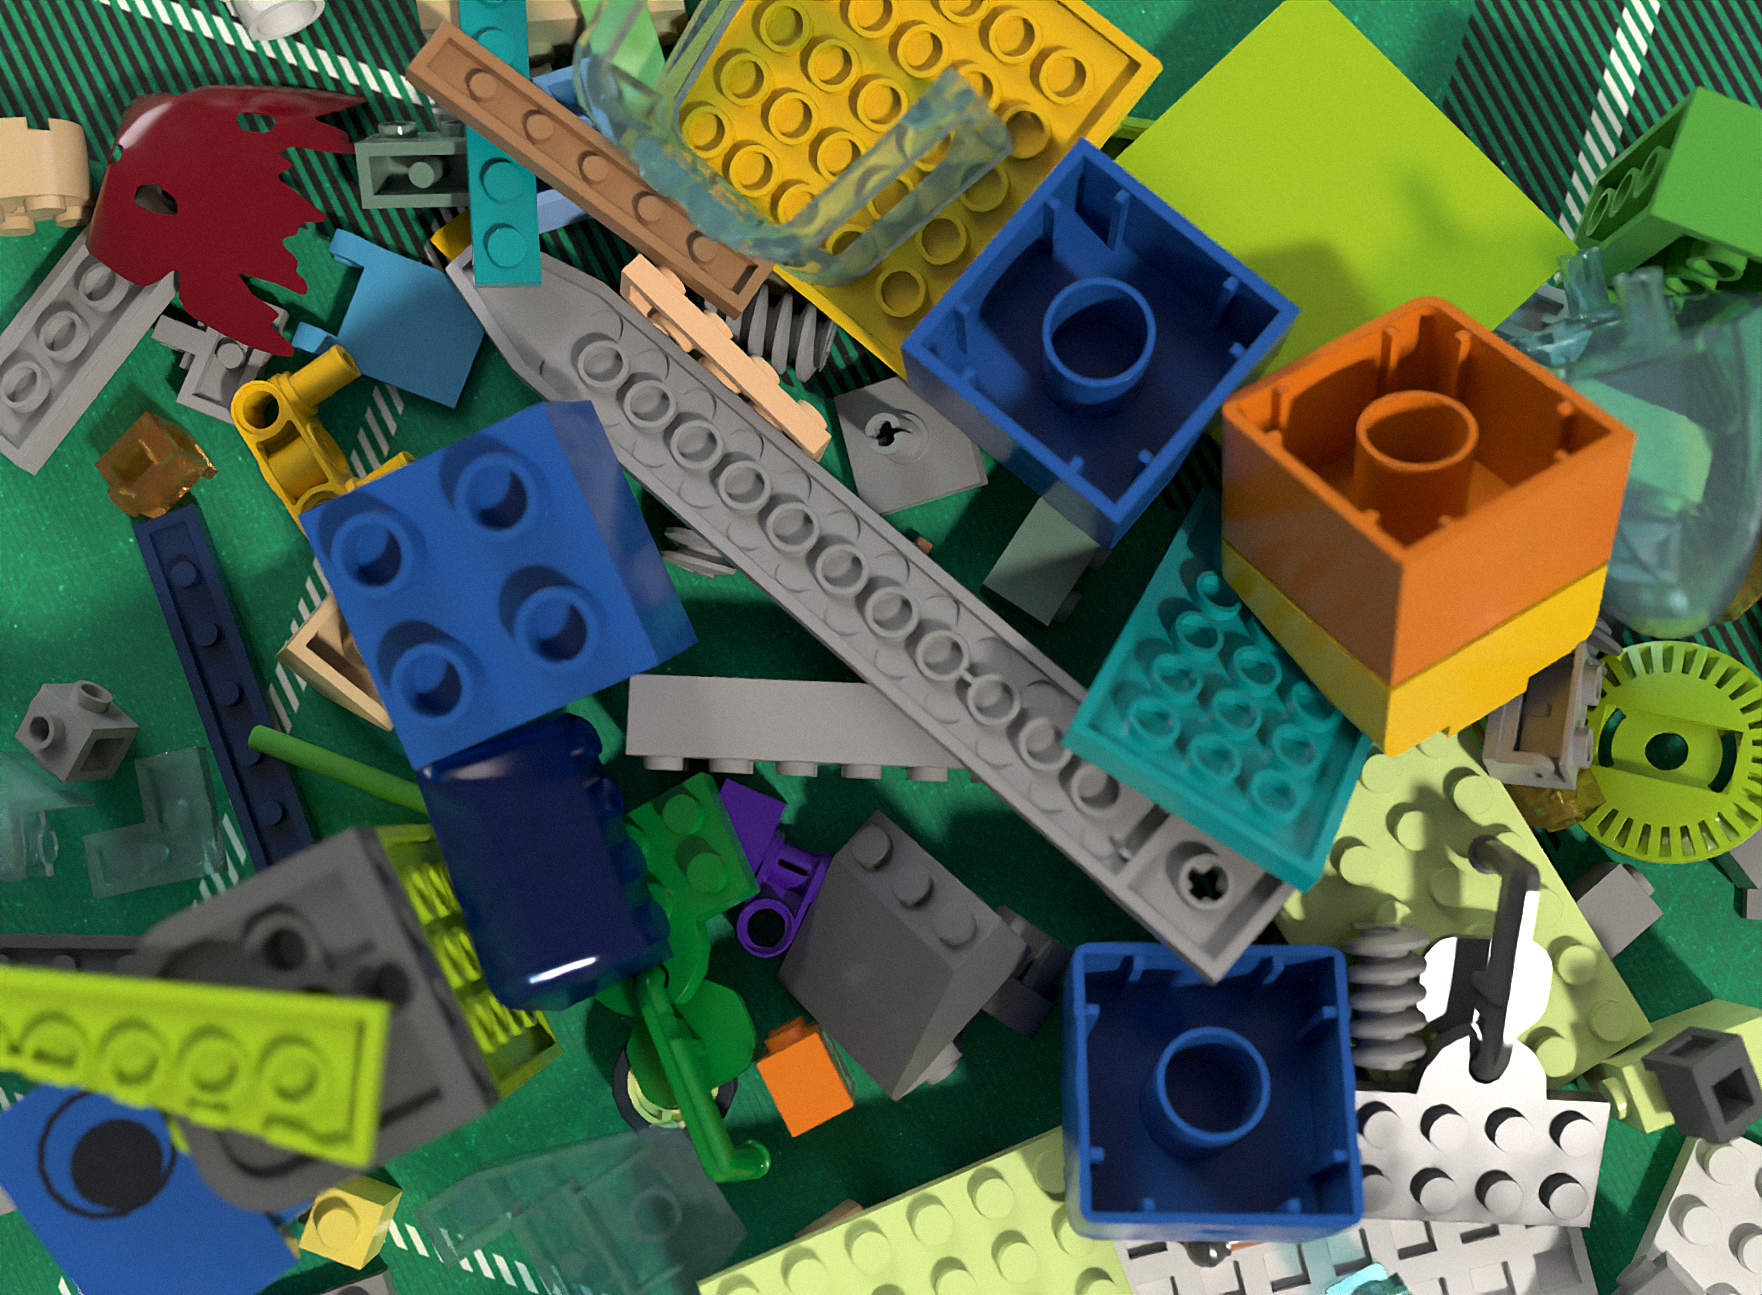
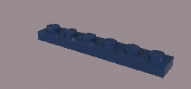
M190 504L132 526L256 874L259 875L322 844L294 765L249 748L248 739L255 726L263 725L279 732L282 731L202 509L194 504Z

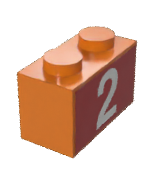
M800 1015L768 1033L769 1038L764 1040L766 1046L763 1048L756 1066L793 1138L854 1106L855 1083L830 1034L817 1020L806 1024L803 1016Z

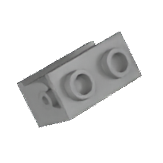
M1582 640L1576 646L1575 657H1571L1572 652L1530 676L1525 692L1489 713L1482 761L1491 778L1499 779L1501 783L1568 790L1576 789L1578 768H1589L1593 753L1592 728L1584 727L1587 705L1597 706L1599 704L1602 688L1601 666L1592 665L1585 640Z

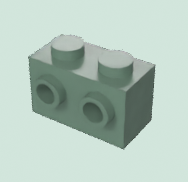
M461 120L441 122V132H418L417 123L413 121L378 124L379 133L354 143L362 209L469 207L464 123Z

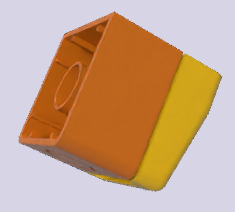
M1431 296L1412 299L1239 389L1224 400L1222 406L1221 572L1223 578L1330 703L1387 756L1400 755L1439 731L1449 738L1525 692L1530 676L1575 650L1576 646L1582 640H1586L1591 634L1597 621L1609 565L1606 561L1610 559L1637 433L1447 300Z

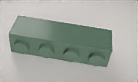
M1040 496L982 583L980 591L1041 631L1049 625L1052 619L1063 625L1083 595L1081 591L1073 586L1087 566L1098 572L1112 550L1107 552Z

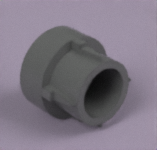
M1005 905L1003 908L998 906L995 913L1033 951L983 1005L982 1009L1014 1031L1033 1040L1056 1006L1054 1002L1063 990L1060 984L1068 972L1074 952Z

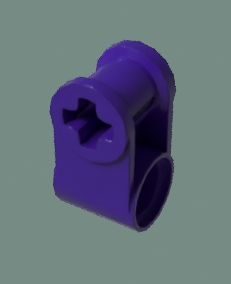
M776 829L755 874L761 892L746 899L738 918L737 934L744 949L755 956L766 958L777 956L788 948L795 938L807 908L814 902L834 857L833 853L828 851L823 852L821 855L785 840V832ZM785 860L808 871V875L803 876L782 867L779 862ZM760 909H774L781 914L785 921L784 937L775 945H761L750 934V919Z

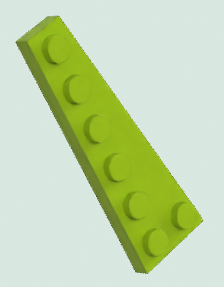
M0 965V1069H16L30 1078L64 1087L71 1085L116 1096L115 1101L141 1108L153 1106L191 1117L190 1121L218 1129L224 1127L234 1128L267 1137V1142L351 1165L366 1166L374 1160L391 1002Z

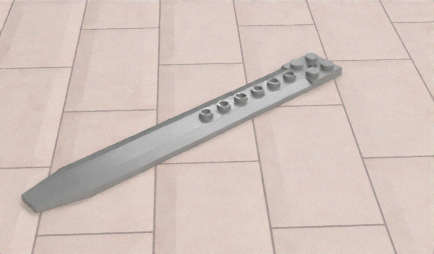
M471 245L445 268L449 279L510 370L519 380L545 402L591 400L618 462L628 475L1104 888L1105 893L1212 987L1296 891L1294 887L1060 745L1059 742L1087 691L604 282L541 251L542 283L539 288H474ZM1211 869L1220 877L1215 888L1222 897L1216 902L1207 897L1198 901L1189 893L1192 884L1186 878L1187 873L1193 870L1197 874L1203 875Z

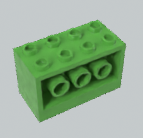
M1696 87L1597 174L1572 240L1581 250L1561 269L1555 287L1693 341L1719 327H1724L1729 321L1743 313L1754 310L1757 305L1762 303V110L1706 88Z

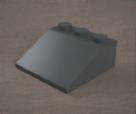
M877 809L833 857L814 902L811 903L776 978L872 1079L897 1102L1030 955L1033 949L1003 919L883 812Z

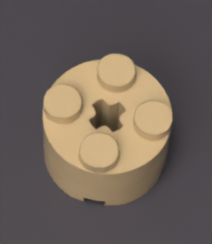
M26 117L0 118V236L17 237L34 234L36 232L35 222L55 219L56 225L61 227L86 226L91 221L96 202L84 129L80 125L67 120L48 118L49 131L28 128Z

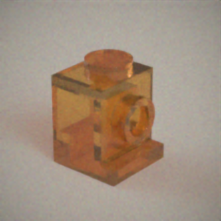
M145 411L94 464L110 486L107 490L108 497L118 508L133 517H137L140 513L151 518L166 514L201 477L210 480L218 472L187 429L148 411Z

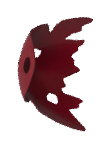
M210 85L198 87L179 96L168 93L137 96L125 108L111 149L85 242L88 252L119 276L141 286L154 284L173 270H178L180 274L178 297L184 309L191 317L217 332L257 350L277 356H293L294 347L272 327L273 321L279 314L250 292L239 273L276 283L298 294L305 295L307 293L306 282L296 271L298 262L285 248L282 240L296 235L303 223L325 221L326 216L279 179L278 176L292 166V163L282 157L280 153L284 149L294 147L338 154H355V146L348 141L349 135L346 132L318 121L316 117L366 103L367 99L363 96L340 92L269 85ZM241 113L264 114L273 117L276 123L273 129L266 133L245 131L237 124L236 117ZM121 145L123 147L121 158L111 164L116 146ZM148 184L159 186L175 198L178 206L177 214L155 213L136 204L137 188Z

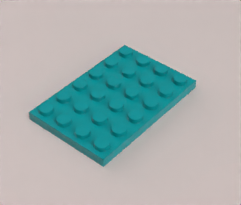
M1204 483L1189 506L1059 744L1298 891L1306 894L1319 881L1373 742L1330 703L1224 580L1221 572L1222 493Z

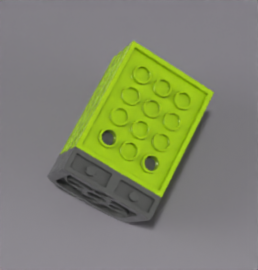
M449 823L352 828L167 919L152 929L137 946L128 964L125 977L391 1002L374 1160L366 1166L351 1165L267 1142V1137L234 1128L224 1127L218 1129L190 1121L191 1117L171 1111L168 1112L167 1125L173 1141L182 1152L191 1155L205 1183L223 1200L241 1209L260 1213L285 1211L304 1204L488 1112L564 1052L545 1011L529 1008L490 903L488 891L457 826Z

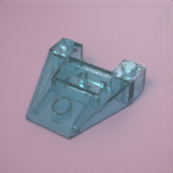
M677 1119L484 1161L428 1197L413 1211V1214L447 1269L511 1228L552 1295H700L696 1282L718 1273L748 1234V1231L717 1182L710 1180L703 1172L694 1146Z

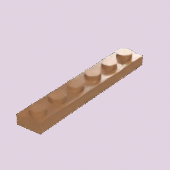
M447 19L444 20L407 67L404 78L407 82L656 264L669 268L682 283L734 321L742 314L776 264Z

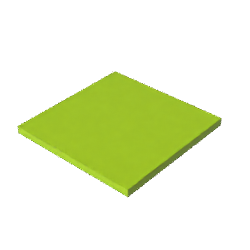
M1285 0L1113 160L1301 309L1278 356L1257 380L1418 297L1431 296L1447 300L1493 332L1581 250L1329 0ZM1222 421L1208 436L1221 451Z

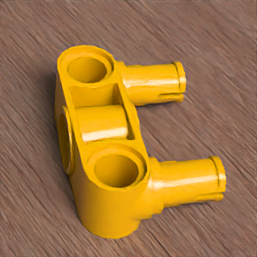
M338 344L332 346L328 351L295 373L285 371L282 374H275L266 381H251L244 384L235 393L231 402V416L236 428L258 461L260 471L265 480L283 501L305 536L306 534L298 519V515L416 461L412 454L403 450L364 478L354 477L342 450L315 415L318 413V404L361 376L360 369L352 356L342 346H338ZM277 399L279 415L276 421L267 427L264 421V411L272 400Z

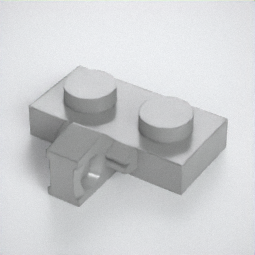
M264 302L279 314L273 321L272 327L282 335L290 314L282 308ZM162 314L151 336L152 339L160 341L161 345L184 354L179 367L188 371V374L176 402L186 408L236 427L231 416V402L235 393L246 383L263 381L274 354L244 345L217 332L198 321L194 328Z

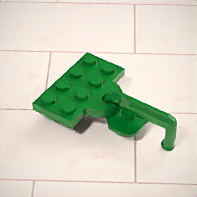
M700 772L536 864L535 867L529 868L490 890L487 894L529 1008L543 1011L589 986L595 998L615 1013L637 1016L627 1044V1056L644 1097L658 1107L679 1108L703 1172L710 1180L714 1182L755 1180L762 1178L771 1166L769 1150L764 1144L756 1140L743 1141L734 1150L711 1090L738 1077L750 1068L757 1055L758 1036L742 996L736 990L707 980L704 976L707 973L711 948L706 921L756 895L761 890L713 777Z

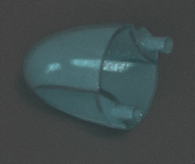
M1590 247L1576 250L1577 256H1572V253L1569 252L1556 258L1561 270L1569 313L1563 316V320L1547 325L1546 329L1516 337L1506 342L1637 433L1610 559L1606 561L1609 565L1600 606L1621 624L1640 634L1670 640L1688 637L1709 627L1733 602L1747 578L1762 534V295L1748 290L1724 289L1665 296L1661 280L1663 276L1661 267H1650L1634 270L1635 277L1629 278L1628 273H1624L1612 279L1619 304L1617 305V303L1609 302L1601 261V248Z

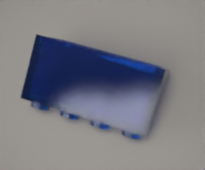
M568 712L504 731L418 768L416 772L418 785L484 977L495 998L509 1010L561 1012L674 957L667 939L671 935L668 917L661 905L652 899L644 875L648 872L645 856L638 844L629 838L621 814L625 812L622 795L613 781L606 777L598 756L603 751L601 739L594 726L587 719Z

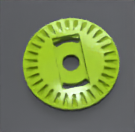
M1672 640L1650 641L1625 647L1622 649L1623 651L1620 656L1608 654L1601 658L1600 662L1606 667L1608 672L1602 677L1599 704L1597 706L1587 705L1584 726L1593 730V753L1590 767L1578 768L1575 790L1555 788L1561 803L1570 817L1585 833L1601 845L1621 855L1657 864H1686L1704 861L1730 851L1754 835L1762 827V681L1749 668L1733 657L1713 648L1690 642ZM1620 710L1625 719L1617 727L1612 740L1611 753L1613 765L1608 768L1602 767L1599 764L1600 740L1606 725L1614 714ZM1662 733H1671L1682 738L1688 747V757L1683 765L1668 771L1652 766L1646 758L1645 749L1647 743L1654 736ZM1732 734L1737 752L1734 772L1721 793L1713 792L1710 787L1717 779L1722 766L1723 747L1721 739Z

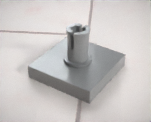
M901 376L834 397L859 499L880 517L988 484L979 445L911 390L908 382Z

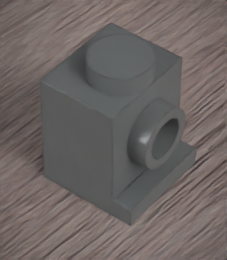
M1689 1026L1641 1057L1645 1070L1656 1073L1680 1135L1702 1139L1709 1144L1729 1143L1743 1136L1746 1132V1127L1762 1117V1087L1740 1034Z

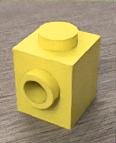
M360 1175L314 1198L315 1204L298 1216V1222L306 1225L298 1246L361 1270L381 1251L403 1190Z

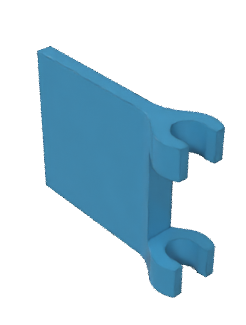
M337 228L328 252L335 255L334 261L363 271L338 336L300 322L291 345L298 348V353L316 359L332 346L338 344V346H342L352 356L360 369L361 375L456 411L486 332L449 279L447 273L388 251L355 234Z

